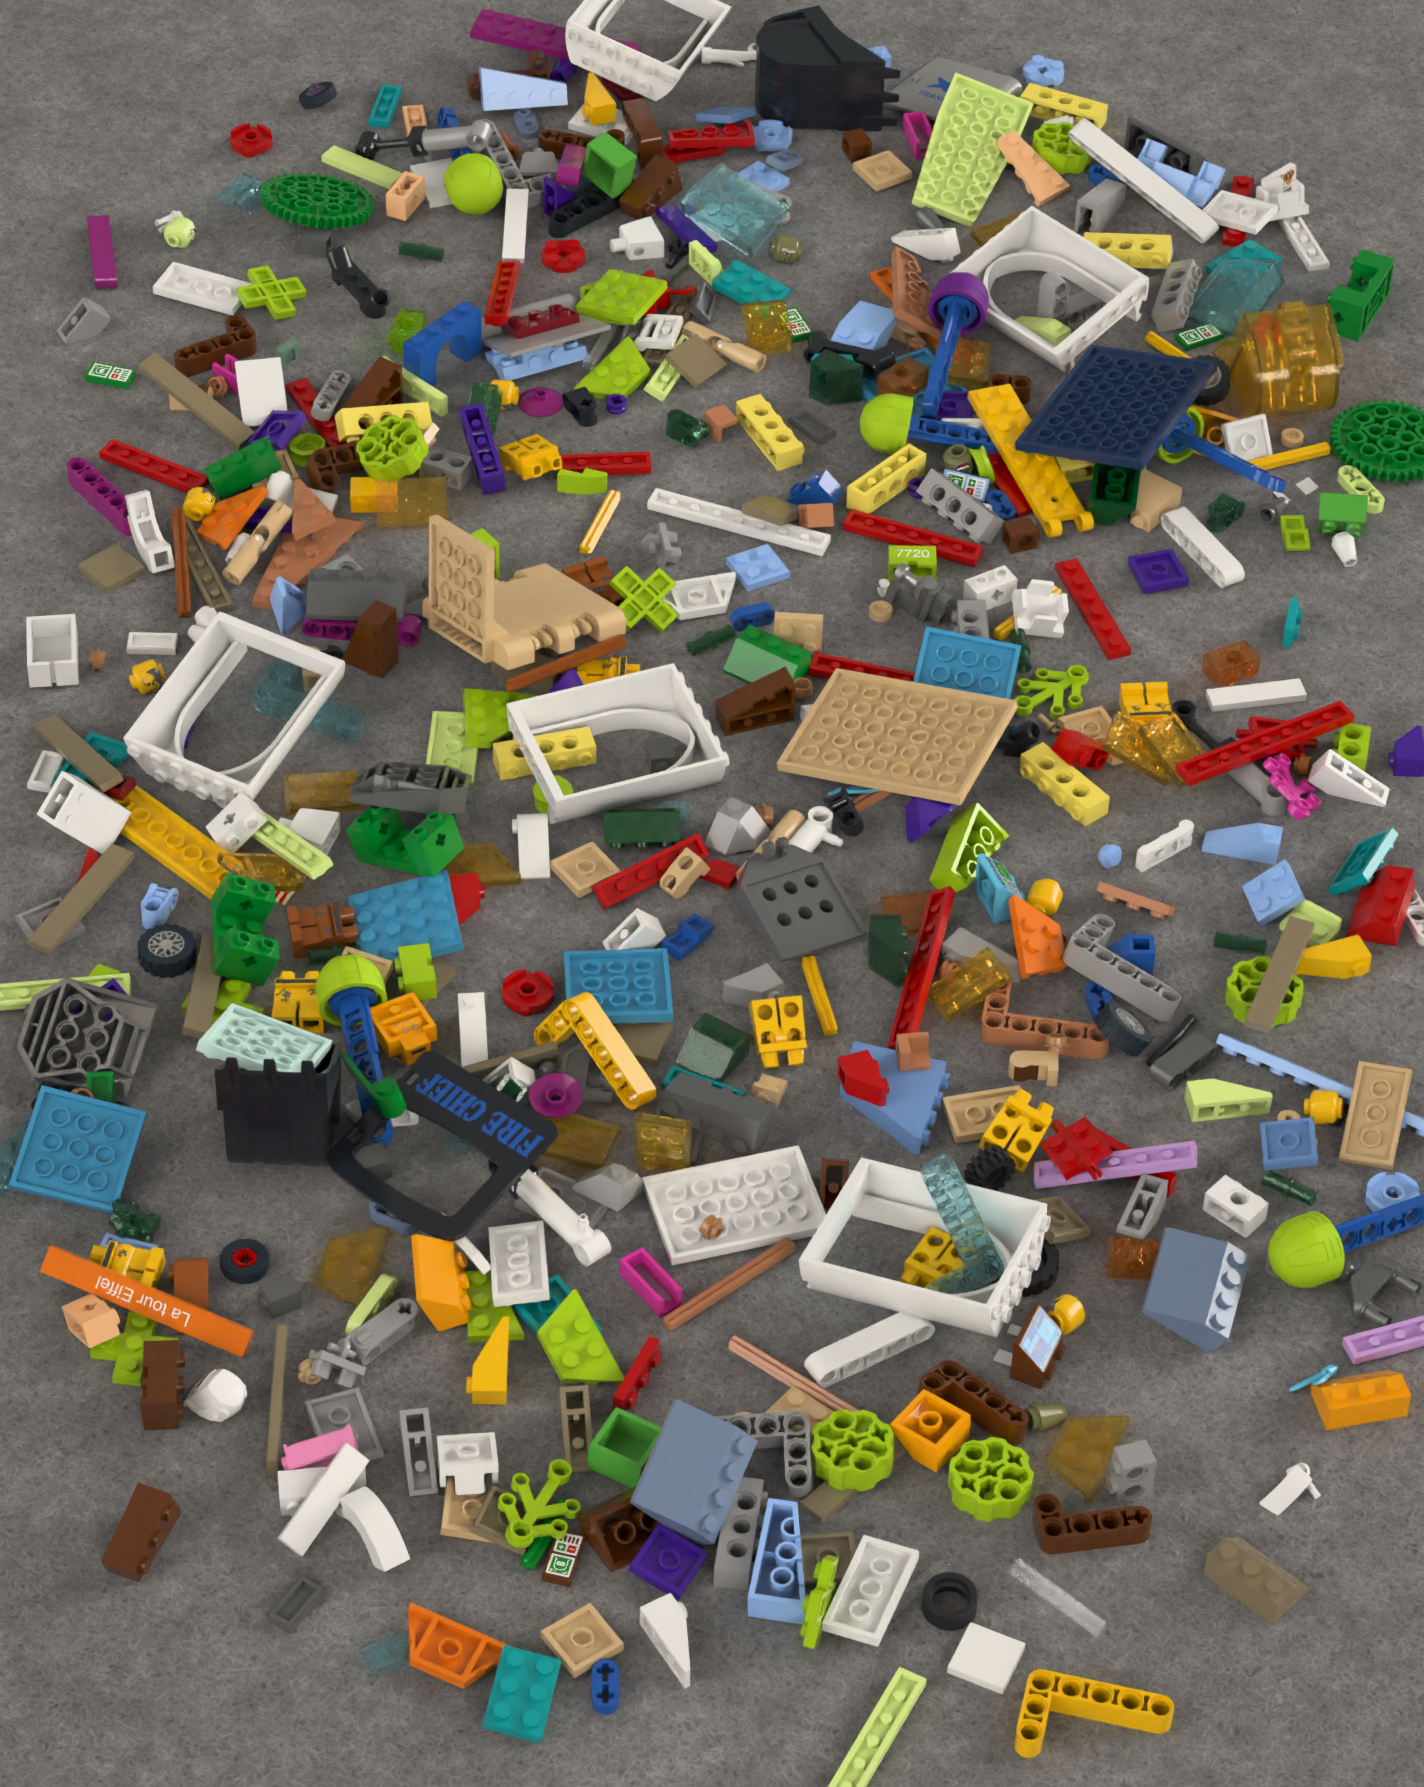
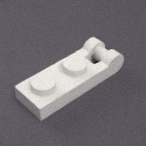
M1182 820L1179 822L1178 828L1167 834H1162L1158 839L1149 844L1141 846L1137 850L1135 867L1140 872H1144L1189 847L1192 843L1193 822Z

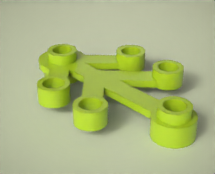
M1073 665L1066 672L1040 668L1035 672L1036 681L1026 678L1018 680L1017 690L1020 693H1029L1031 690H1041L1042 692L1031 698L1024 695L1017 696L1014 699L1017 700L1018 706L1015 713L1020 717H1026L1032 713L1035 706L1053 697L1050 717L1058 720L1059 717H1063L1065 714L1063 693L1069 687H1071V695L1068 698V706L1071 709H1080L1083 703L1081 686L1086 685L1089 681V674L1086 668L1081 665ZM1049 679L1061 680L1058 683L1048 682Z
M556 1459L550 1463L547 1473L549 1479L535 1500L529 1487V1477L524 1473L513 1475L511 1488L519 1493L526 1515L523 1519L520 1518L515 1507L516 1497L513 1494L503 1493L500 1495L497 1506L501 1512L506 1514L510 1524L505 1532V1537L509 1544L517 1548H525L533 1543L534 1538L551 1535L555 1539H563L566 1536L568 1524L562 1519H555L551 1524L533 1525L538 1519L564 1515L568 1519H575L579 1515L581 1504L576 1499H567L563 1503L547 1505L558 1486H562L570 1480L572 1467L569 1462L563 1459ZM516 1481H521L524 1484H518L516 1483ZM503 1501H508V1502H510L511 1504H510V1505H507V1504L503 1503ZM567 1507H573L575 1510H569ZM555 1527L561 1528L562 1531L556 1530Z

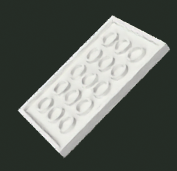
M799 1145L642 1177L643 1189L671 1266L773 1245L787 1237L791 1240L814 1236L826 1216ZM711 1214L716 1218L721 1217L723 1219L721 1225L724 1226L723 1232L717 1239L713 1240L711 1238L706 1241L703 1237L704 1235L699 1232L702 1222Z

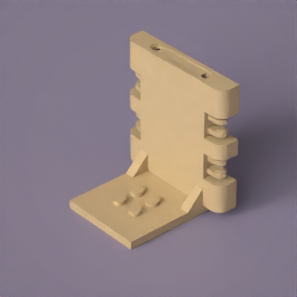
M439 515L429 517V597L423 600L422 616L428 619V627L483 663L486 664L494 661L506 670L533 663L535 661V651L542 647H549L559 654L572 651L575 648V638L582 634L583 636L589 635L599 642L619 634H626V618L619 607L550 565L542 563L515 572L514 578L509 579L508 582H500L494 578L495 549Z

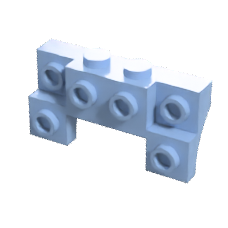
M1147 138L1137 159L1193 204L1205 208L1210 202L1214 190L1218 189L1225 169L1204 161L1199 174L1194 176L1162 163L1169 146Z
M577 339L564 342V346L559 348L550 346L514 357L494 349L485 352L486 360L492 364L501 380H514L588 359L586 346L577 342Z

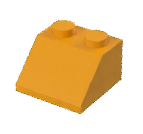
M923 1389L890 1423V1427L913 1460L937 1473L961 1448V1445L970 1438L971 1415Z

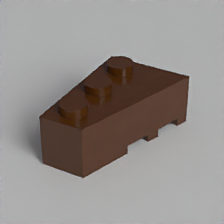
M655 154L619 199L622 213L637 220L649 217L656 212L657 207H662L682 191L683 188L677 164Z
M379 356L341 409L394 405L403 402L402 366ZM358 422L360 428L366 430L365 424Z
M375 600L359 617L343 659L346 664L382 679L399 662L396 608Z
M786 666L715 700V718L724 736L794 721L796 685Z
M178 1340L144 1341L143 1379H141L143 1398H140L144 1430L179 1429V1419H184L185 1414L184 1401L179 1402L180 1393H185V1377L180 1376V1368H185V1351H180Z
M141 1483L137 1484L101 1561L108 1572L136 1582H140L143 1575L149 1572L154 1557L181 1514L170 1493Z

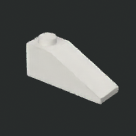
M955 228L903 230L891 237L892 242L931 261L950 262L954 256L961 253Z
M1331 749L1312 765L1308 779L1315 787L1329 795L1381 807L1385 806L1390 788Z
M484 992L458 993L461 1065L463 1067L488 1060Z
M327 1467L277 1471L281 1516L289 1515L293 1517ZM365 1468L347 1493L366 1485Z
M669 1593L640 1607V1625L682 1686L687 1688L690 1686V1658L686 1622L688 1614L681 1601L677 1602L673 1595Z

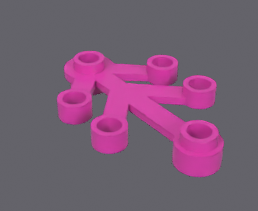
M1280 753L1273 758L1269 757L1263 763V766L1272 774L1269 778L1271 784L1288 799L1290 804L1287 806V810L1297 820L1301 821L1303 818H1308L1310 816L1309 810H1316L1322 804L1320 799L1312 794L1315 786L1308 779H1303L1298 786H1295L1289 772L1291 761L1285 754ZM1304 794L1309 795L1305 800L1300 798V796Z

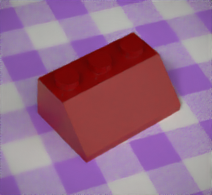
M1387 865L1374 872L1372 881L1361 887L1345 934L1346 937L1359 935L1362 941L1391 946L1397 945L1415 890L1414 869Z

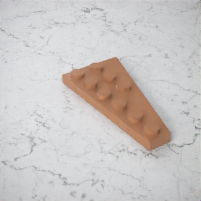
M896 246L891 252L893 314L899 321L908 322L917 331L925 332L940 341L942 330L932 322L928 314V305L932 293L926 290L928 287L927 281L920 277L922 271L915 256Z
M335 517V523L314 532L312 536L307 535L297 541L294 540L292 533L284 532L252 599V607L273 610L269 598L276 578L281 576L296 587L302 586L307 581L310 569L322 567L336 554V550L341 545L347 544L351 540L350 537L355 532L363 529V522Z

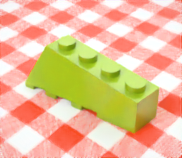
M977 802L956 812L929 879L938 890L951 886L955 892H958L968 887L976 877L977 855L983 853L990 857L992 853L1000 848L1001 842L1009 836Z

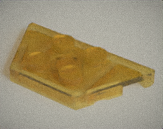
M494 843L464 845V849L441 870H447L449 875L478 873L479 883H484V887L521 884V874L514 872L510 867V861L500 854L499 849Z
M219 852L217 862L230 873L273 884L275 891L286 893L292 891L302 892L307 878L306 874L277 854Z
M384 1226L330 1237L316 1277V1286L325 1292L332 1293L341 1302L347 1301L357 1308L374 1284L389 1236V1227Z
M1127 1415L1067 1417L1048 1457L1047 1466L1056 1474H1060L1070 1487L1073 1488L1075 1486L1085 1495L1084 1499L1092 1504L1109 1468V1460H1112L1113 1449L1119 1446L1129 1425L1130 1417Z

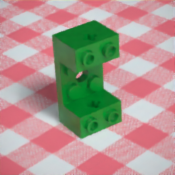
M1363 249L1357 257H1353L1350 269L1353 272L1347 284L1350 288L1338 285L1333 293L1330 292L1326 305L1329 306V309L1324 317V323H1326L1325 332L1359 342L1390 294L1395 259Z
M370 805L346 829L359 862L435 877L464 849L453 815L436 811L430 813L424 821L411 830L405 829L398 809Z
M226 872L211 898L215 975L259 986H264L279 961L278 940L264 937V922L276 904L275 886L273 884Z

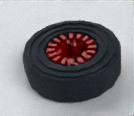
M238 1239L230 1242L224 1247L220 1255V1269L223 1275L231 1282L238 1284H251L259 1281L266 1275L270 1267L269 1253L266 1247L253 1239ZM244 1259H248L249 1262L243 1265L242 1262L244 1261Z

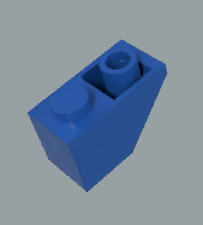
M824 470L818 474L813 473L802 483L800 481L795 483L790 488L791 493L786 502L795 505L832 503L834 505L838 502L844 489L827 470Z
M1128 934L1106 948L1146 973L1153 975L1155 961L1154 935Z

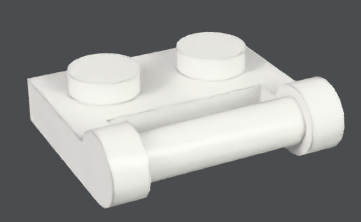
M647 314L643 319V328L640 335L634 341L639 351H644L646 348L673 350L683 325V316ZM655 327L652 337H649L651 329Z

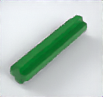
M559 1498L553 1504L563 1503L565 1499ZM565 1516L545 1518L541 1525L551 1524L555 1519L564 1520ZM549 1535L534 1538L533 1543L527 1547L521 1557L520 1566L524 1567L527 1571L535 1569L553 1537Z

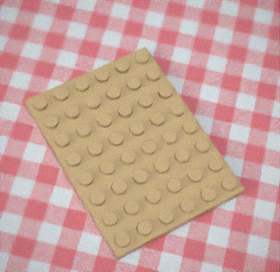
M836 668L779 758L777 768L778 771L961 805L1018 708L1017 700Z

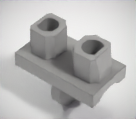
M659 522L657 525L658 532L656 534H647L642 539L641 546L645 552L654 554L658 568H664L667 562L678 563L682 553L680 548L675 547L678 539L677 533L667 531L666 524Z
M341 1338L337 1344L329 1342L327 1350L332 1351L333 1354L323 1350L319 1352L315 1350L310 1351L308 1358L314 1360L310 1374L312 1376L328 1380L333 1367L338 1369L334 1384L347 1389L352 1388L357 1375L364 1376L366 1367L346 1360V1357L354 1359L356 1352L350 1350V1341L345 1338Z

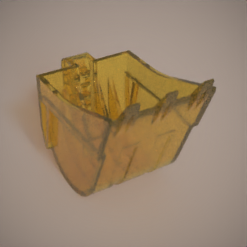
M1303 300L1279 302L1276 310L1244 313L1228 341H1217L1218 347L1212 350L1213 356L1219 357L1220 360L1225 361V364L1228 365L1232 389L1246 417L1265 414L1266 418L1275 415L1285 416L1302 414L1304 412L1332 410L1337 402L1340 371L1344 370L1341 345L1330 304L1305 307Z

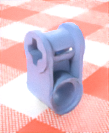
M151 883L147 894L141 901V918L145 929H151L156 925H164L178 901L179 892L177 888L170 890Z

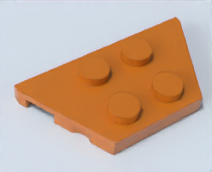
M265 485L216 503L213 507V512L202 521L201 526L196 531L199 537L213 545L218 543L223 550H227L269 493Z
M1013 894L1008 900L1021 979H1028L1033 974L1043 976L1049 972H1062L1067 965L1062 960L1065 949L1060 925Z
M414 1603L409 1604L408 1639L410 1666L462 1689H465L498 1667L503 1645L507 1644Z

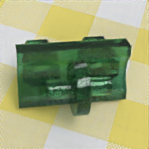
M119 1199L113 1201V1213L108 1225L116 1229V1236L122 1239L130 1236L138 1241L152 1243L154 1233L159 1230L161 1217L155 1213L148 1215L140 1211L139 1205L132 1201L128 1203Z

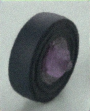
M332 82L313 83L311 87L299 95V101L304 109L324 107V104L336 97L337 91Z

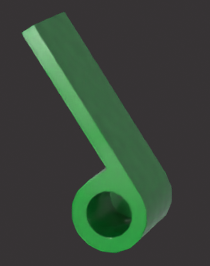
M345 1052L341 1054L348 1073L382 1116L393 1119L404 1113L406 1102L394 1079L383 1078L371 1085Z

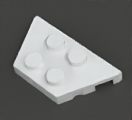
M729 572L674 581L677 584L663 600L678 614V620L726 613L736 581V573Z

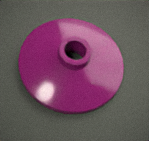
M536 387L523 392L518 399V405L524 413L530 416L548 417L562 409L563 399L561 394L553 389Z
M551 1073L540 1077L533 1083L529 1091V1102L533 1110L543 1117L553 1119L563 1118L575 1112L583 1098L579 1082L572 1076L563 1073Z

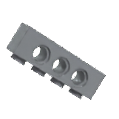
M1194 258L1172 262L1168 265L1151 313L1158 332L1184 327L1190 307L1193 304L1199 280L1202 277L1201 269L1196 265Z
M932 468L916 490L923 497L921 499L923 503L931 508L936 506L939 515L947 520L949 518L953 519L952 525L963 532L966 529L970 532L968 537L978 544L981 541L991 544L1002 528L1003 522H1006L944 474Z
M957 600L956 610H952L951 613L952 624H956V626H953V632L990 639L986 601Z
M742 1477L720 1529L713 1586L740 1590L749 1589L755 1564L753 1557L757 1555L760 1540L757 1538V1532L762 1531L765 1515H760L761 1509H766L769 1492L763 1491L764 1479Z

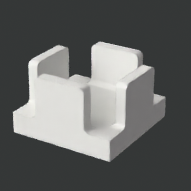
M1281 177L1262 180L1261 186L1256 187V198L1254 199L1278 206V212L1269 221L1309 214V205L1304 201L1305 187L1297 179L1291 180V191L1283 192V179Z
M1035 579L1030 581L1027 589H1014L1012 603L1015 634L1062 638L1064 634L1063 623L1069 613L1067 594L1062 593L1060 596V594L1051 593L1054 588V582Z
M495 1432L437 1436L440 1487H446V1476H454L456 1495L482 1494L485 1492L484 1475L486 1473H491L492 1484H498L499 1469Z

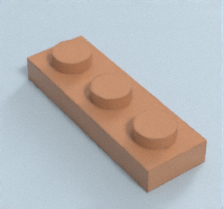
M1099 882L1096 890L1103 893V899L1117 903L1118 899L1127 901L1126 907L1138 911L1141 910V907L1150 909L1149 915L1164 919L1165 915L1173 916L1176 908L1175 906L1105 882Z

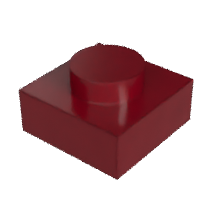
M122 775L124 781L103 792V794L109 798L123 801L136 787L135 779Z

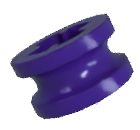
M611 394L607 397L606 409L609 413L617 415L626 411L627 399L624 395Z
M913 478L910 480L909 495L916 499L923 498L916 490L924 478Z

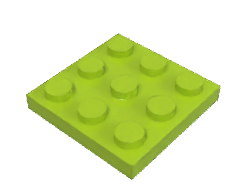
M609 269L576 305L577 313L635 325L668 288L667 281Z

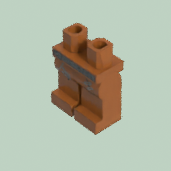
M604 556L584 561V565L577 563L562 568L563 574L617 607L624 602V598L609 585L615 575L607 567V560Z
M338 901L330 902V905L322 904L315 908L297 910V905L286 906L294 959L330 954L337 950L338 952H343L345 944L356 943L359 940L356 925L342 927L355 923L353 907L339 909Z

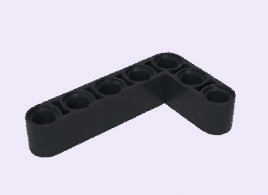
M597 188L554 210L550 217L548 233L553 238H563L621 208L619 199L625 191L613 199L600 188Z

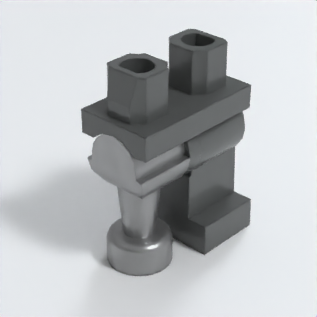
M902 562L893 574L894 581L888 586L883 601L891 605L894 602L899 604L922 623L930 619L939 625L946 617L947 611L945 609L953 597L944 590L946 582L941 579L937 582L932 575L920 578L911 573L910 567Z

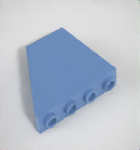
M854 1041L849 1054L869 1050L872 1058L878 1061L882 1079L886 1078L888 1082L889 1094H886V1105L880 1107L846 1094L840 1082L839 1096L913 1154L920 1155L922 1146L927 1147L931 1131L928 1128L929 1126L934 1127L937 1112L935 1108H940L942 1104L943 1092L941 1090L948 1087L950 1074L946 1073L947 1062L930 1058V1069L899 1072L895 1050Z

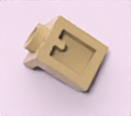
M762 1074L759 1081L753 1083L751 1096L757 1097V1101L764 1104L768 1101L776 1103L777 1109L787 1088V1080Z

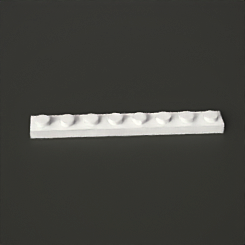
M658 488L654 490L647 501V509L819 556H823L831 540V535L788 523L778 526L744 514L740 510Z

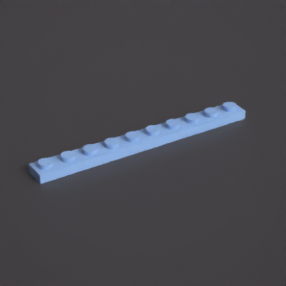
M1219 1034L1216 1043L1223 1046L1221 1051L1236 1056L1237 1053L1247 1056L1245 1061L1259 1067L1261 1063L1271 1066L1269 1071L1284 1077L1285 1073L1295 1076L1293 1081L1308 1087L1311 1083L1318 1086V1090H1335L1339 1096L1343 1097L1344 1103L1350 1105L1352 1087L1227 1034ZM1405 1110L1401 1127L1406 1128L1407 1124L1417 1128L1415 1133L1424 1137V1118Z

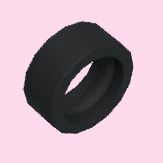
M939 1573L930 1578L925 1584L921 1609L925 1619L931 1625L941 1630L954 1631L963 1629L976 1617L979 1594L975 1584L969 1578L959 1573ZM951 1591L962 1595L967 1600V1606L958 1611H944L938 1608L932 1600L933 1596L940 1592Z

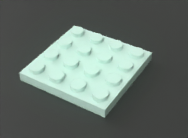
M232 1003L198 1041L196 1051L204 1053L206 1057L226 1061L227 1057L237 1058L240 1069L263 1071L264 1059H274L280 1072H301V1062L303 1060L313 1061L314 1068H316L329 1052L332 1040Z

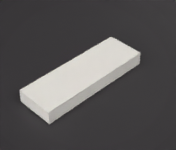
M466 1236L453 1241L483 1275L491 1269L487 1260Z

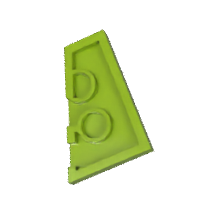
M480 1270L465 1271L469 1280V1288L466 1291L472 1309L468 1311V1342H488L502 1317H509V1340H524V1332L511 1306L494 1307L491 1270L484 1275Z

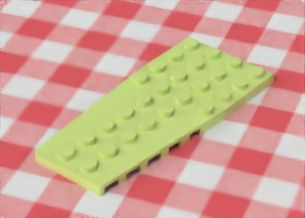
M955 72L936 117L912 204L920 208L927 206L940 216L972 227L1008 163L997 146L998 138L1013 130L1021 136L1034 103Z

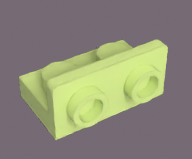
M697 240L689 243V265L712 286V282L724 271L720 261L709 253L707 248L703 247Z
M1305 899L1294 907L1282 920L1279 927L1281 931H1284L1290 916L1315 923L1308 945L1312 947L1334 941L1339 936L1342 919Z

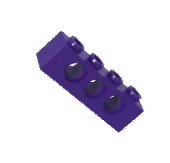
M482 403L459 408L462 430L470 455L473 457V465L483 495L505 491L504 471Z

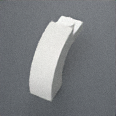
M144 490L125 495L130 530L137 550L147 569L152 573L174 568L171 545L164 540L159 530L150 491Z
M364 1486L339 1498L340 1503L335 1509L336 1514L349 1520L355 1526L367 1547L375 1568L386 1572L410 1559L395 1522L375 1493Z

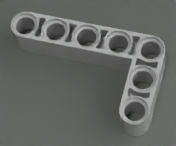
M482 119L481 121L490 125L492 133L486 147L480 153L492 159L496 164L502 178V195L505 201L507 188L528 189V208L543 204V178L547 176L556 181L557 172L524 180L495 124L491 120Z
M1048 271L1040 281L1037 317L1053 318L1071 328L1090 319L1107 303L1086 290L1069 296V283L1056 272Z
M1096 914L1071 936L1062 956V960L1067 966L1153 1018L1163 1022H1168L1172 1019L1181 999L1180 994L1175 989L1105 948L1115 926V922L1111 917L1105 914Z
M784 1411L715 1416L740 1429L746 1430L747 1434L758 1441L755 1449L784 1447L785 1479L789 1494L796 1499H804L813 1492L811 1430L808 1417L803 1412ZM795 1425L803 1426V1429L798 1432L790 1430ZM767 1427L775 1428V1430L769 1434H765L762 1432V1430ZM795 1452L805 1453L799 1459L791 1457ZM801 1478L806 1480V1482L800 1486L793 1484V1482L796 1479Z

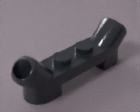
M339 246L327 251L326 257L331 267L332 280L338 286L343 285L360 303V310L365 316L372 319L383 317L386 314V306L390 303L388 291L383 288L378 289L351 260L345 246Z
M821 331L814 332L808 337L809 347L804 351V358L811 365H813L811 358L815 353L852 355L860 376L867 379H875L880 372L894 368L896 365V360L890 346L870 350L828 341L826 334Z
M1031 720L1018 726L1008 725L995 748L1004 749L1005 756L1021 757L1022 753L1028 751L1031 745L1039 741L1040 728Z

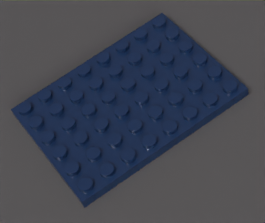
M1091 344L1015 441V448L1017 451H1024L1026 453H1037L1050 457L1056 456L1070 460L1076 459L1089 461L1090 463H1102L1143 470L1215 374L1217 362Z

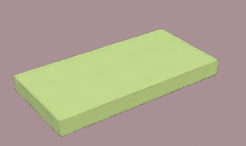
M433 711L426 764L448 765L472 775L471 783L474 784L478 748L466 747L464 712Z

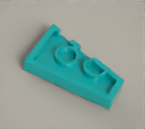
M90 732L84 739L113 767L130 757L127 752L128 747L124 742L94 732ZM68 761L54 777L55 784L61 771L81 778L88 784L91 783Z

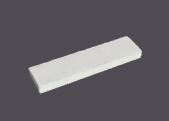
M507 188L502 262L520 260V263H524L528 189Z
M1300 215L1277 220L1309 272L1329 268L1330 263Z
M1300 678L1206 689L1205 696L1211 711L1216 712L1306 701L1307 694Z
M344 1443L277 1539L298 1555L303 1556L339 1505V1498L346 1495L370 1460L348 1443Z

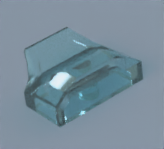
M243 172L219 193V201L252 213L262 204L260 203L262 180Z

